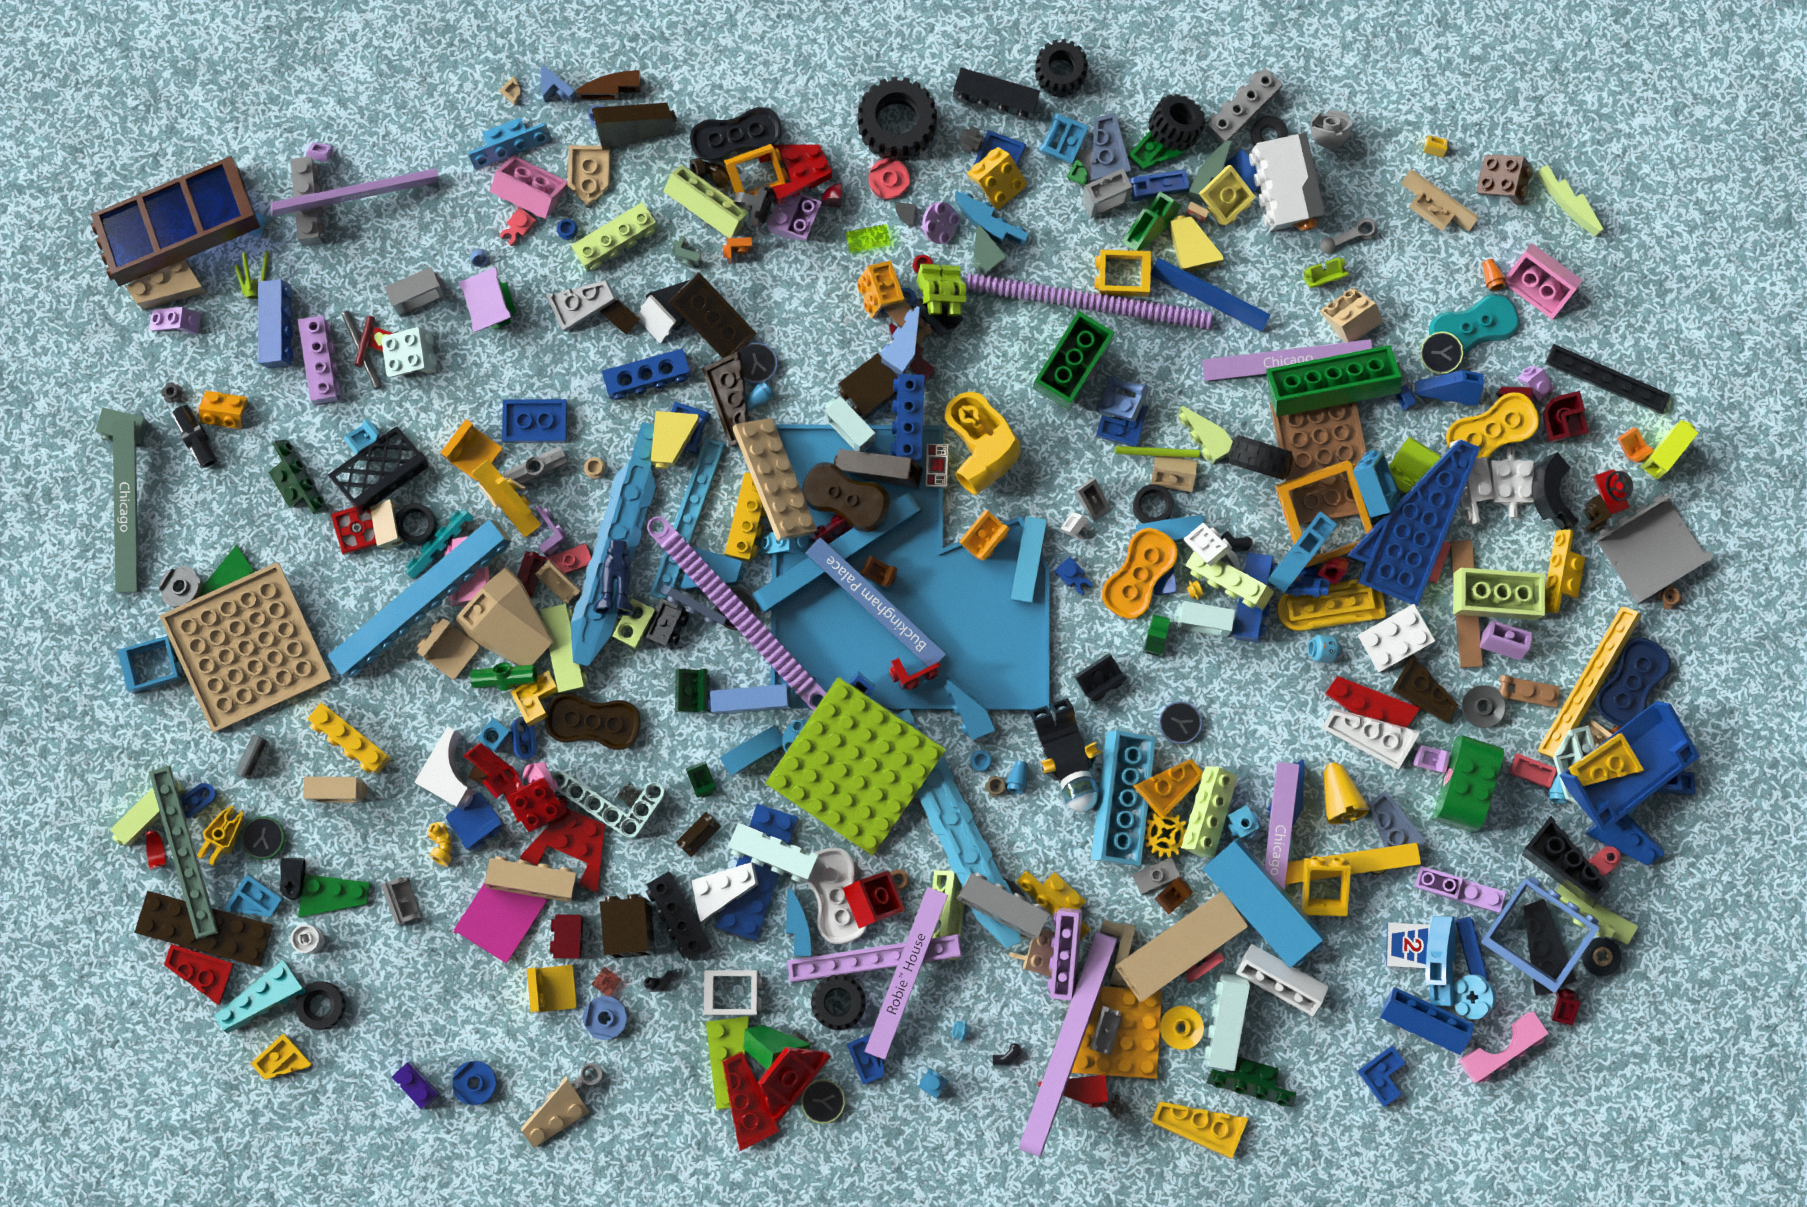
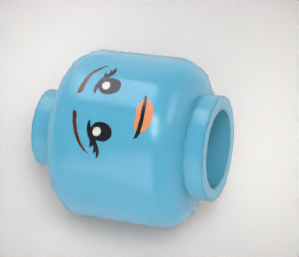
M1316 635L1308 643V654L1315 662L1333 663L1337 656L1341 654V644L1338 643L1335 636Z

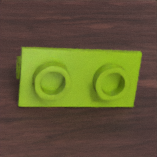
M1337 257L1326 261V269H1323L1321 263L1307 267L1303 271L1304 277L1302 278L1309 288H1316L1322 286V284L1338 281L1343 277L1349 276V273L1343 267L1346 266L1344 258L1340 259Z

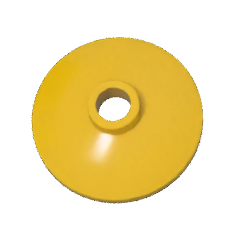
M1188 1006L1173 1007L1161 1019V1036L1174 1049H1190L1203 1036V1020L1197 1011ZM1178 1024H1183L1185 1026V1030L1183 1032H1179L1177 1030Z

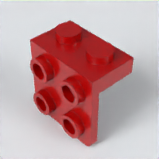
M897 658L891 661L889 674L894 683L898 682L901 690L907 688L910 691L918 687L920 681L924 679L930 681L938 677L941 664L937 662L908 676L900 659Z
M539 778L508 795V802L528 832L541 828L553 819L560 818L567 811L568 802L564 795L558 798L545 778Z

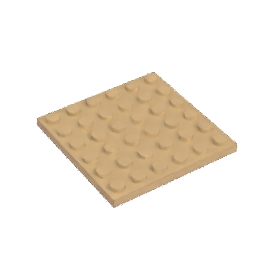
M279 562L159 615L212 733L332 679Z

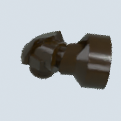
M700 158L690 160V171L701 179L705 178L706 174L709 173L716 182L717 188H725L727 186L726 181H729L730 177L723 166L714 163L709 164Z

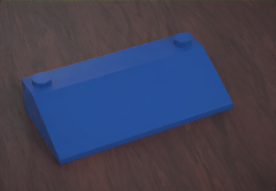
M1654 702L1592 750L1594 751L1617 734L1622 733L1644 771L1582 786L1577 776L1572 775L1569 769L1559 775L1568 792L1600 831L1604 832L1700 758L1670 703Z

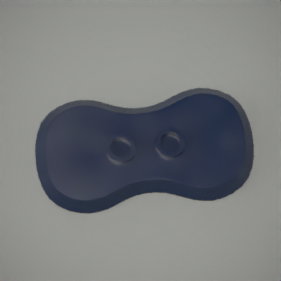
M1640 637L1630 640L1624 646L1616 674L1600 688L1596 696L1597 710L1606 720L1623 727L1646 709L1647 697L1650 691L1669 672L1670 658L1666 650L1659 644Z

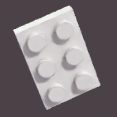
M1415 604L1358 635L1378 672L1389 668L1436 641Z

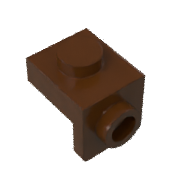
M869 556L860 575L880 587H890L896 580L898 568L889 566Z
M1177 877L1154 899L1169 915L1193 891L1187 882Z

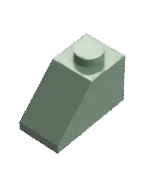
M979 225L976 228L973 267L979 274L983 273L987 277L1006 262V255Z

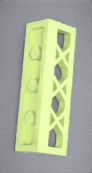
M935 870L932 888L948 894L939 918L941 928L938 931L935 929L932 938L957 934L961 937L965 904L956 899L963 888L957 874L953 873V871ZM941 876H947L946 885L942 888L940 885ZM958 957L947 960L958 961Z

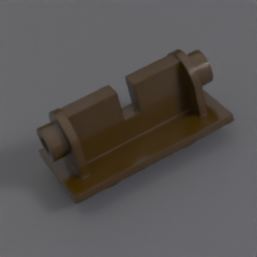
M705 812L676 843L692 857L721 826L712 816Z

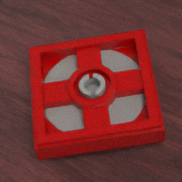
M354 507L331 514L342 555L377 545L370 509L361 516Z

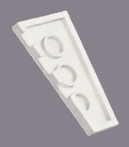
M1335 708L1332 709L1322 727L1324 730L1398 770L1420 734V731Z

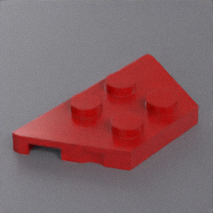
M785 1047L761 1077L758 1084L774 1122L777 1124L831 1058L827 1052Z

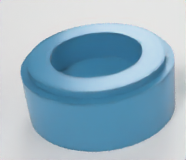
M984 750L975 751L970 758L971 767L977 772L988 770L992 763L990 754Z

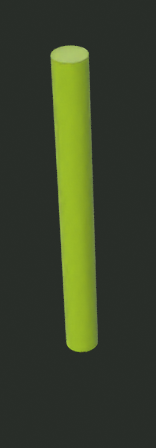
M1115 446L1114 453L1117 455L1199 458L1200 451L1196 449Z

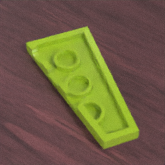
M749 1016L706 1022L716 1110L730 1108L722 1060L740 1051L745 1055V1050L743 1049L744 1032L748 1028Z

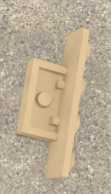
M1410 169L1401 182L1404 187L1417 195L1409 208L1441 231L1446 228L1451 220L1465 230L1470 231L1479 218L1478 215L1412 169Z

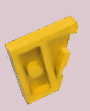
M285 1033L250 1063L264 1080L313 1065Z

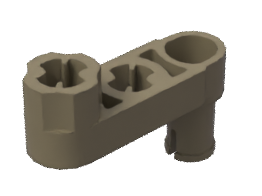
M1103 919L1100 932L1117 936L1120 939L1109 983L1130 989L1115 965L1128 957L1136 926L1124 922L1119 924Z

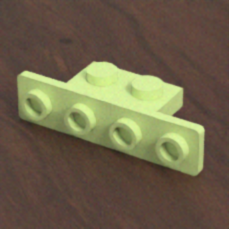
M1559 885L1556 892L1561 895L1560 899L1562 901L1574 903L1580 908V913L1585 916L1590 914L1599 920L1598 925L1601 928L1596 933L1597 936L1601 938L1605 936L1609 938L1614 937L1625 944H1629L1638 928L1636 924L1599 904L1592 908L1564 886ZM1575 918L1573 919L1574 923L1583 928L1585 927L1583 923Z

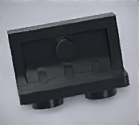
M923 299L918 300L913 305L915 308L916 306L920 307L919 316L927 320L933 331L940 336L952 333L964 320L961 315L948 316L947 305H942V314L929 315L927 304H923Z
M1110 653L1073 676L1085 697L1091 702L1101 700L1105 693L1111 689L1119 688L1123 681L1127 679Z

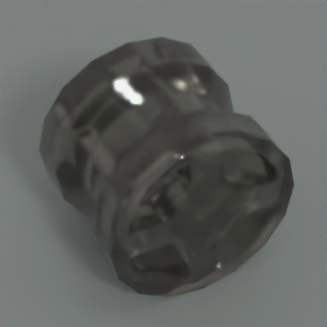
M629 781L616 798L626 802V806L631 809L643 791L634 788V784Z
M1118 1094L1113 1096L1111 1102L1104 1104V1107L1118 1122L1122 1119L1124 1113L1131 1111L1130 1107Z

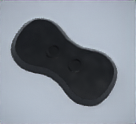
M756 107L733 119H708L698 123L691 130L690 143L697 157L702 160L716 161L736 150L745 148L758 149L769 144H775L781 136V123L773 110L765 107Z

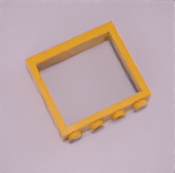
M1346 460L1274 485L1293 544L1300 538L1302 532L1288 491L1346 471L1365 533L1367 534L1375 526L1374 524L1371 525L1369 512L1364 504L1361 491L1353 473L1356 467L1355 464L1352 465L1350 461ZM1359 541L1315 555L1304 568L1329 558L1349 553Z

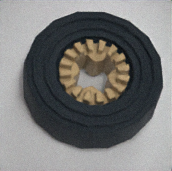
M1605 937L1592 939L1582 954L1584 967L1596 976L1613 974L1619 968L1622 961V953L1619 946L1614 941ZM1604 951L1606 953L1604 955L1606 961H1597L1599 958L1597 953Z

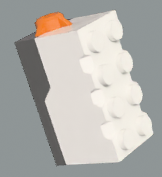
M1307 132L1257 143L1251 150V154H1249L1251 166H1255L1257 174H1254V182L1256 187L1260 186L1262 193L1258 195L1260 206H1264L1266 214L1263 215L1265 227H1268L1270 232L1294 226L1301 231L1315 229L1318 226L1317 221L1325 215Z

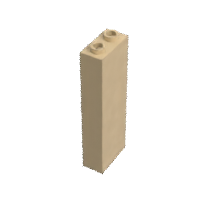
M1221 891L1119 962L1115 967L1136 998L1141 1002L1247 928V920L1240 911L1236 910L1233 903Z

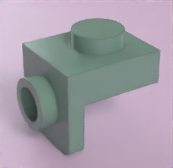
M681 235L679 241L676 240L673 245L672 252H674L675 259L682 261L681 264L686 267H699L702 261L701 254L684 249L686 239L685 236Z

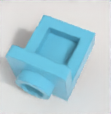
M366 419L361 427L346 434L344 441L356 455L379 439V429L369 419Z

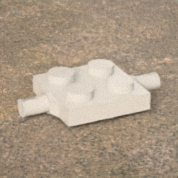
M1514 446L1505 447V460H1492L1489 462L1490 478L1494 493V499H1491L1492 504L1509 506V518L1511 519L1519 518L1518 505L1534 503L1532 497L1533 461L1515 459Z

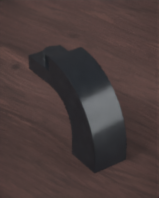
M1556 452L1546 456L1537 466L1532 479V497L1535 507L1543 520L1551 518L1557 527L1561 530H1566L1574 527L1579 520L1564 504L1560 496L1559 487L1561 479L1571 467Z

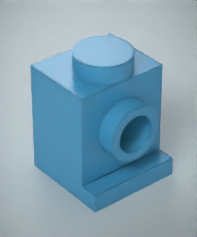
M929 1068L918 1087L937 1099L948 1080Z

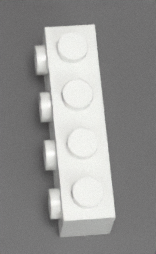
M1253 944L1246 951L1236 974L1311 1016H1314L1323 1003L1328 986L1294 967L1290 968L1284 961Z

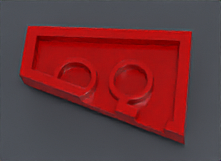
M171 944L164 966L220 1006L234 963Z

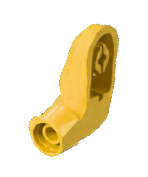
M965 392L950 400L946 406L944 418L950 428L965 442L967 448L972 453V456L966 459L955 475L968 492L977 495L1003 476L1016 463L1021 454L1020 441L1006 419L980 393Z

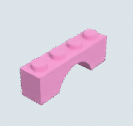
M1534 1011L1526 1013L1511 1024L1513 1030L1512 1040L1504 1051L1491 1054L1481 1048H1475L1458 1060L1472 1082L1479 1081L1481 1084L1492 1077L1490 1073L1496 1069L1498 1071L1503 1070L1510 1065L1509 1060L1514 1057L1519 1059L1527 1053L1526 1049L1531 1045L1536 1047L1545 1041L1544 1036L1549 1033Z

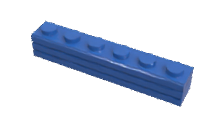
M1471 917L1455 920L1469 975H1481L1488 981L1489 975L1484 969L1486 966L1485 961L1481 958L1482 949L1480 945L1478 946L1477 932H1474L1473 928L1475 927L1474 920Z

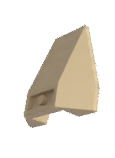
M504 567L479 590L457 615L454 623L472 641L517 666L533 665L554 642L522 582L507 567Z

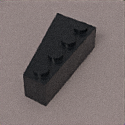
M1552 816L1548 818L1522 853V856L1592 908H1594L1610 886L1593 864L1589 863L1583 856L1582 851L1571 842L1565 831L1560 829Z

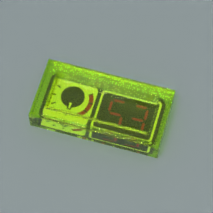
M886 224L845 232L849 253L890 245Z

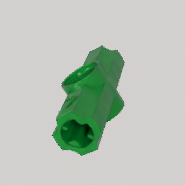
M507 662L496 664L493 668L471 670L470 682L472 688L475 689L497 687L501 691H507L515 687V685L536 684L538 671L534 665L511 666Z

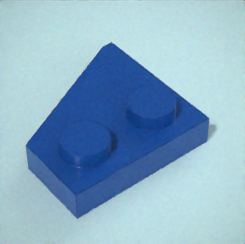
M871 1034L847 1043L863 1085L883 1077L884 1059L865 1052Z

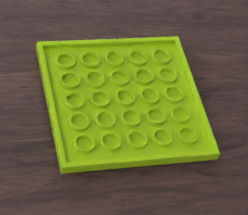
M838 676L765 784L873 856L942 757L946 748Z

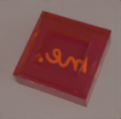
M603 967L591 985L603 994L611 996L622 979L606 967Z

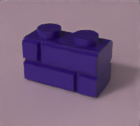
M407 1062L392 1076L393 1080L400 1084L403 1091L421 1110L426 1109L440 1095L439 1091L412 1062Z

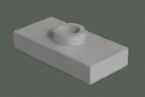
M1169 857L1132 874V877L1140 894H1143L1180 877V874L1172 857Z

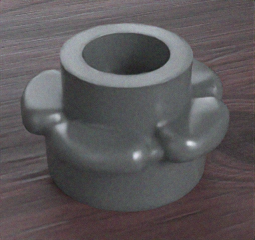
M169 382L165 385L166 387L162 388L161 395L166 402L172 403L181 399L182 388L180 385Z

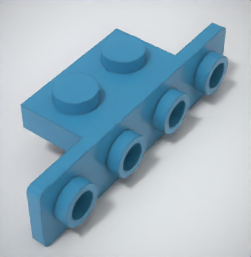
M518 118L482 132L487 145L468 152L474 169H479L551 141L552 137L546 123L526 130L522 119Z

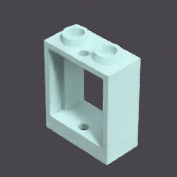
M841 396L836 400L835 398L831 399L825 405V420L855 451L865 452L875 443V432Z
M1184 601L1181 607L1178 606L1175 611L1174 622L1177 623V629L1228 637L1232 631L1235 610Z

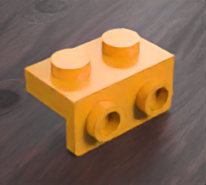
M205 391L198 408L200 422L208 425L242 429V416L248 403L247 397Z
M985 510L961 538L959 543L976 559L984 561L994 553V548L997 544L1006 539L1010 528L1002 524L991 512Z

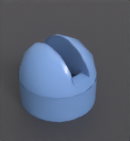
M478 248L472 251L471 261L474 266L482 267L488 263V256L485 250Z

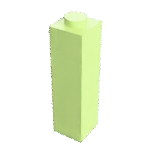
M176 781L178 792L181 797L186 792V790ZM153 788L110 829L115 834L112 838L119 845L131 846L161 817Z

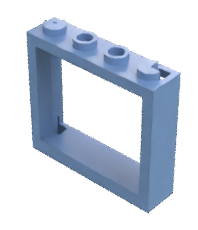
M1526 876L1481 943L1556 993L1601 926L1598 925L1599 920L1590 914H1587V916L1579 912L1580 908L1570 901L1565 903L1560 899L1561 895L1553 889L1547 891L1541 887L1543 884L1541 881L1533 876L1531 878ZM1527 887L1591 929L1556 980L1493 938Z

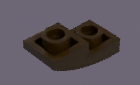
M616 297L617 301L600 312L627 335L640 320V317Z

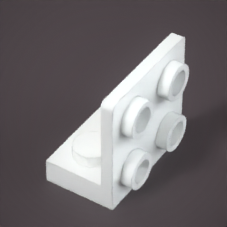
M1202 523L1184 538L1186 544L1209 567L1223 557L1232 567L1237 570L1241 569L1237 563L1239 558L1231 550V545L1226 539H1219L1220 535L1213 527L1209 529Z

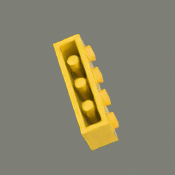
M744 473L725 549V556L751 563L752 558H756L758 546L755 545L756 538H760L763 525H760L761 518L766 517V511L751 473Z
M322 702L307 718L312 722L310 725L312 729L319 734L322 731L327 734V741L335 747L338 745L342 746L345 749L343 753L352 761L357 758L362 762L360 767L370 774L373 771L379 774L390 761L391 757Z

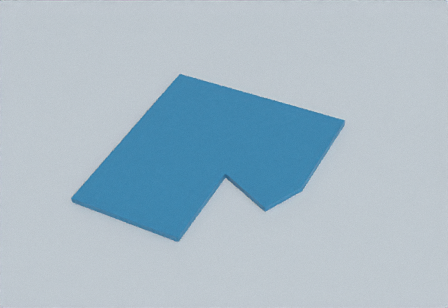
M775 424L801 491L804 480L813 466L822 462L834 464V458L838 455L839 449L855 451L831 425ZM868 425L875 432V443L865 452L895 456L891 455V443H895L892 425ZM923 425L921 461H915L923 469L919 489L848 476L858 482H874L879 484L889 494L890 504L911 492L922 511L846 562L859 574H861L869 556L889 566L898 568L896 580L890 587H880L869 580L867 581L946 653L939 661L941 664L939 676L930 681L926 679L920 681L919 686L910 691L907 688L901 690L898 682L894 683L889 674L891 661L899 658L908 676L927 668V666L828 574L771 611V634L811 677L816 678L815 682L826 693L838 676L849 683L859 671L875 685V689L869 697L887 709L954 710L952 706L955 704L953 696L948 697L944 687L947 684L946 678L950 677L985 705L987 710H1035L1046 705L1049 708V567L1041 554L1032 604L1011 600L1024 528V521L1021 516L1002 523L1010 528L1007 532L1008 535L1004 541L997 544L994 548V553L984 561L976 559L959 542L943 548V487H926L927 444H943V425ZM808 506L816 527L820 525L825 526L836 515L833 512L816 511ZM836 532L832 534L835 540L839 538ZM808 535V549L817 541L811 539L810 535ZM791 552L772 554V581L808 558V556ZM771 666L770 686L783 684L790 686ZM790 686L791 708L789 709H811ZM820 694L815 695L812 698L813 705L817 707L823 696Z

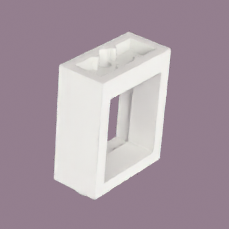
M704 970V1015H758V1010H762V997H758V988H762V975H758L757 970ZM714 976H751V1009H714Z

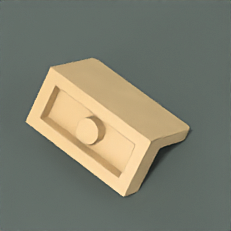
M1155 456L1150 484L1192 492L1196 477L1197 461Z

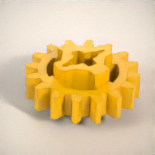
M1172 811L1164 818L1158 817L1155 813L1152 814L1153 821L1146 820L1149 826L1145 827L1147 834L1144 835V840H1148L1145 848L1151 846L1150 853L1153 854L1155 851H1158V857L1160 858L1163 853H1166L1167 858L1171 857V852L1178 855L1179 851L1177 848L1182 849L1184 834L1187 829H1183L1186 821L1179 822L1180 815L1178 814L1174 818L1172 817ZM1162 820H1169L1173 822L1174 825H1167ZM1153 825H1155L1157 829L1156 835L1151 837V830ZM1161 829H1164V831L1174 829L1169 834V839L1166 837L1157 839L1163 833ZM1179 831L1180 836L1176 844L1174 837L1175 833ZM1163 843L1166 844L1168 848H1160L1156 844Z

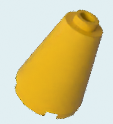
M1338 762L1326 765V769L1323 770L1328 823L1340 825L1344 824L1342 820L1350 819L1352 822L1369 813L1368 805L1344 765L1338 764Z

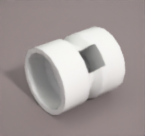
M308 924L300 925L291 934V944L296 951L314 954L323 947L324 935L315 926Z

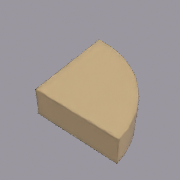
M513 76L499 92L514 106L520 99L521 91L517 79Z

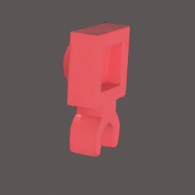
M518 208L506 222L510 228L503 230L500 238L504 239L506 235H511L512 238L508 244L512 246L517 240L516 236L520 234L524 237L537 221L522 208Z

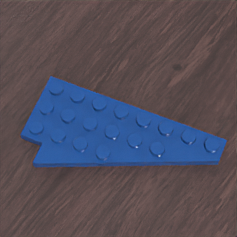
M1458 439L1395 504L1392 511L1387 513L1348 553L1347 556L1365 563L1358 580L1359 584L1408 604H1415L1418 607L1480 450L1479 446Z

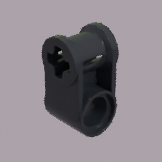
M305 858L281 859L280 892L290 900H297L302 896L306 867ZM293 885L296 887V890H293L291 894L287 889Z

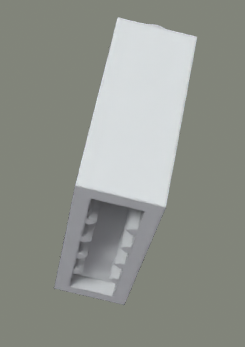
M447 726L414 783L464 810L465 807L470 805L474 791L464 784L456 769L455 751L461 734Z

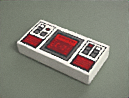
M927 444L926 487L947 488L948 445Z

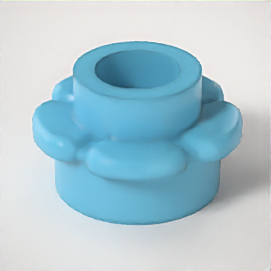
M965 1020L961 1022L955 1021L952 1029V1037L961 1042L969 1034V1025H966Z

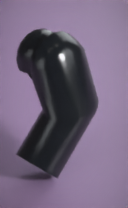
M1226 531L1220 537L1221 539H1226L1232 547L1231 550L1235 552L1247 551L1253 545L1250 537L1234 538L1229 531Z
M668 969L662 978L647 977L644 980V986L650 992H663L676 978V975Z
M1013 1043L1005 1055H993V1066L1013 1065L1022 1055L1021 1046L1018 1043Z

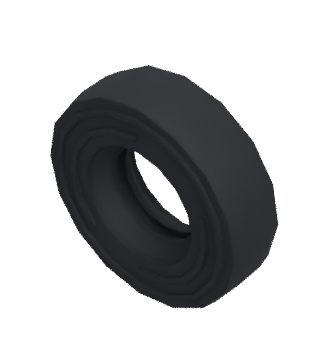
M1275 116L1261 117L1254 123L1251 129L1253 145L1265 142L1261 133L1262 130L1268 127L1275 129L1277 132L1276 139L1287 137L1288 129L1286 124Z

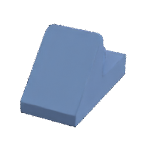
M544 65L541 67L544 102L555 92L563 101L567 99L572 103L577 97L575 90Z

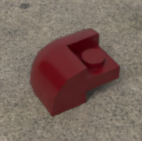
M1580 391L1559 395L1551 399L1545 406L1543 423L1549 443L1561 442L1589 433L1583 413L1585 412V407Z

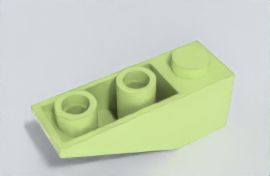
M1184 406L1180 407L1178 418L1183 426L1187 425L1191 431L1189 433L1194 443L1200 444L1203 449L1201 453L1206 461L1210 460L1214 464L1229 455L1233 441L1225 429Z

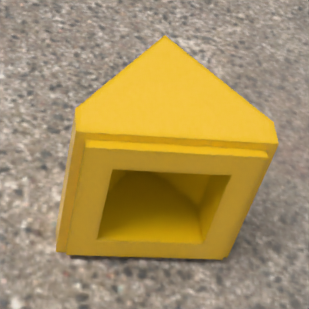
M1427 135L1423 153L1443 158L1448 148V140Z

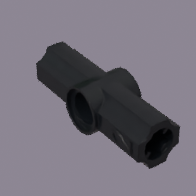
M189 405L176 408L172 415L182 432L180 435L184 443L192 451L199 467L203 469L213 465L218 460L208 443V436L205 434L201 424H198Z

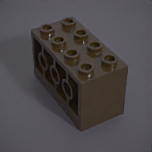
M640 894L627 895V899L609 896L605 897V901H600L604 956L616 959L656 955L652 905L649 900Z

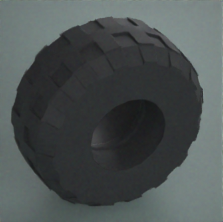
M1240 435L1233 440L1228 455L1229 463L1280 480H1284L1289 476L1294 460L1292 451Z

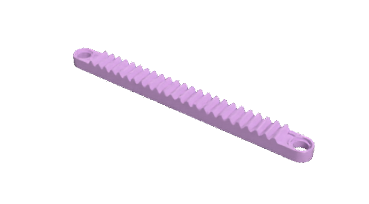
M660 516L651 518L647 525L650 535L812 710H815L817 707L813 705L812 698L817 694L824 697L826 692L666 519ZM657 521L664 524V530L661 533H655L652 530V525Z

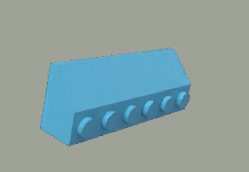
M1118 730L1106 732L1091 860L1141 866L1148 803L1133 786L1151 778L1156 737Z

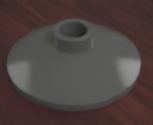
M1479 685L1473 687L1465 694L1462 701V711L1467 721L1479 728H1489L1496 725L1503 718L1505 701L1500 692L1495 688ZM1479 704L1486 706L1485 711L1479 710Z

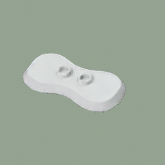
M841 848L819 850L814 853L819 856V860L810 881L807 882L818 901V930L822 937L830 943L843 944L852 942L860 938L867 929V926L858 928L842 889L854 883L855 865L853 859Z

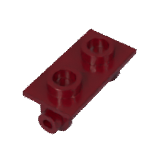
M836 514L830 519L831 522L825 526L820 525L816 527L817 531L811 534L810 538L815 541L820 537L829 544L835 540L832 535L836 532L837 536L840 537L853 527L842 516Z
M533 551L525 552L517 575L529 597H533L539 580L535 573L544 565L546 557L540 556Z

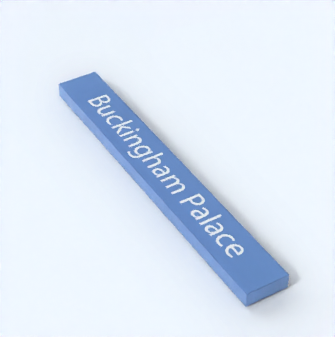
M819 537L806 551L805 554L927 667L939 662L946 655L823 539Z

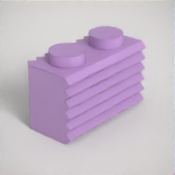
M1492 620L1482 632L1480 648L1521 661L1530 649L1532 633Z

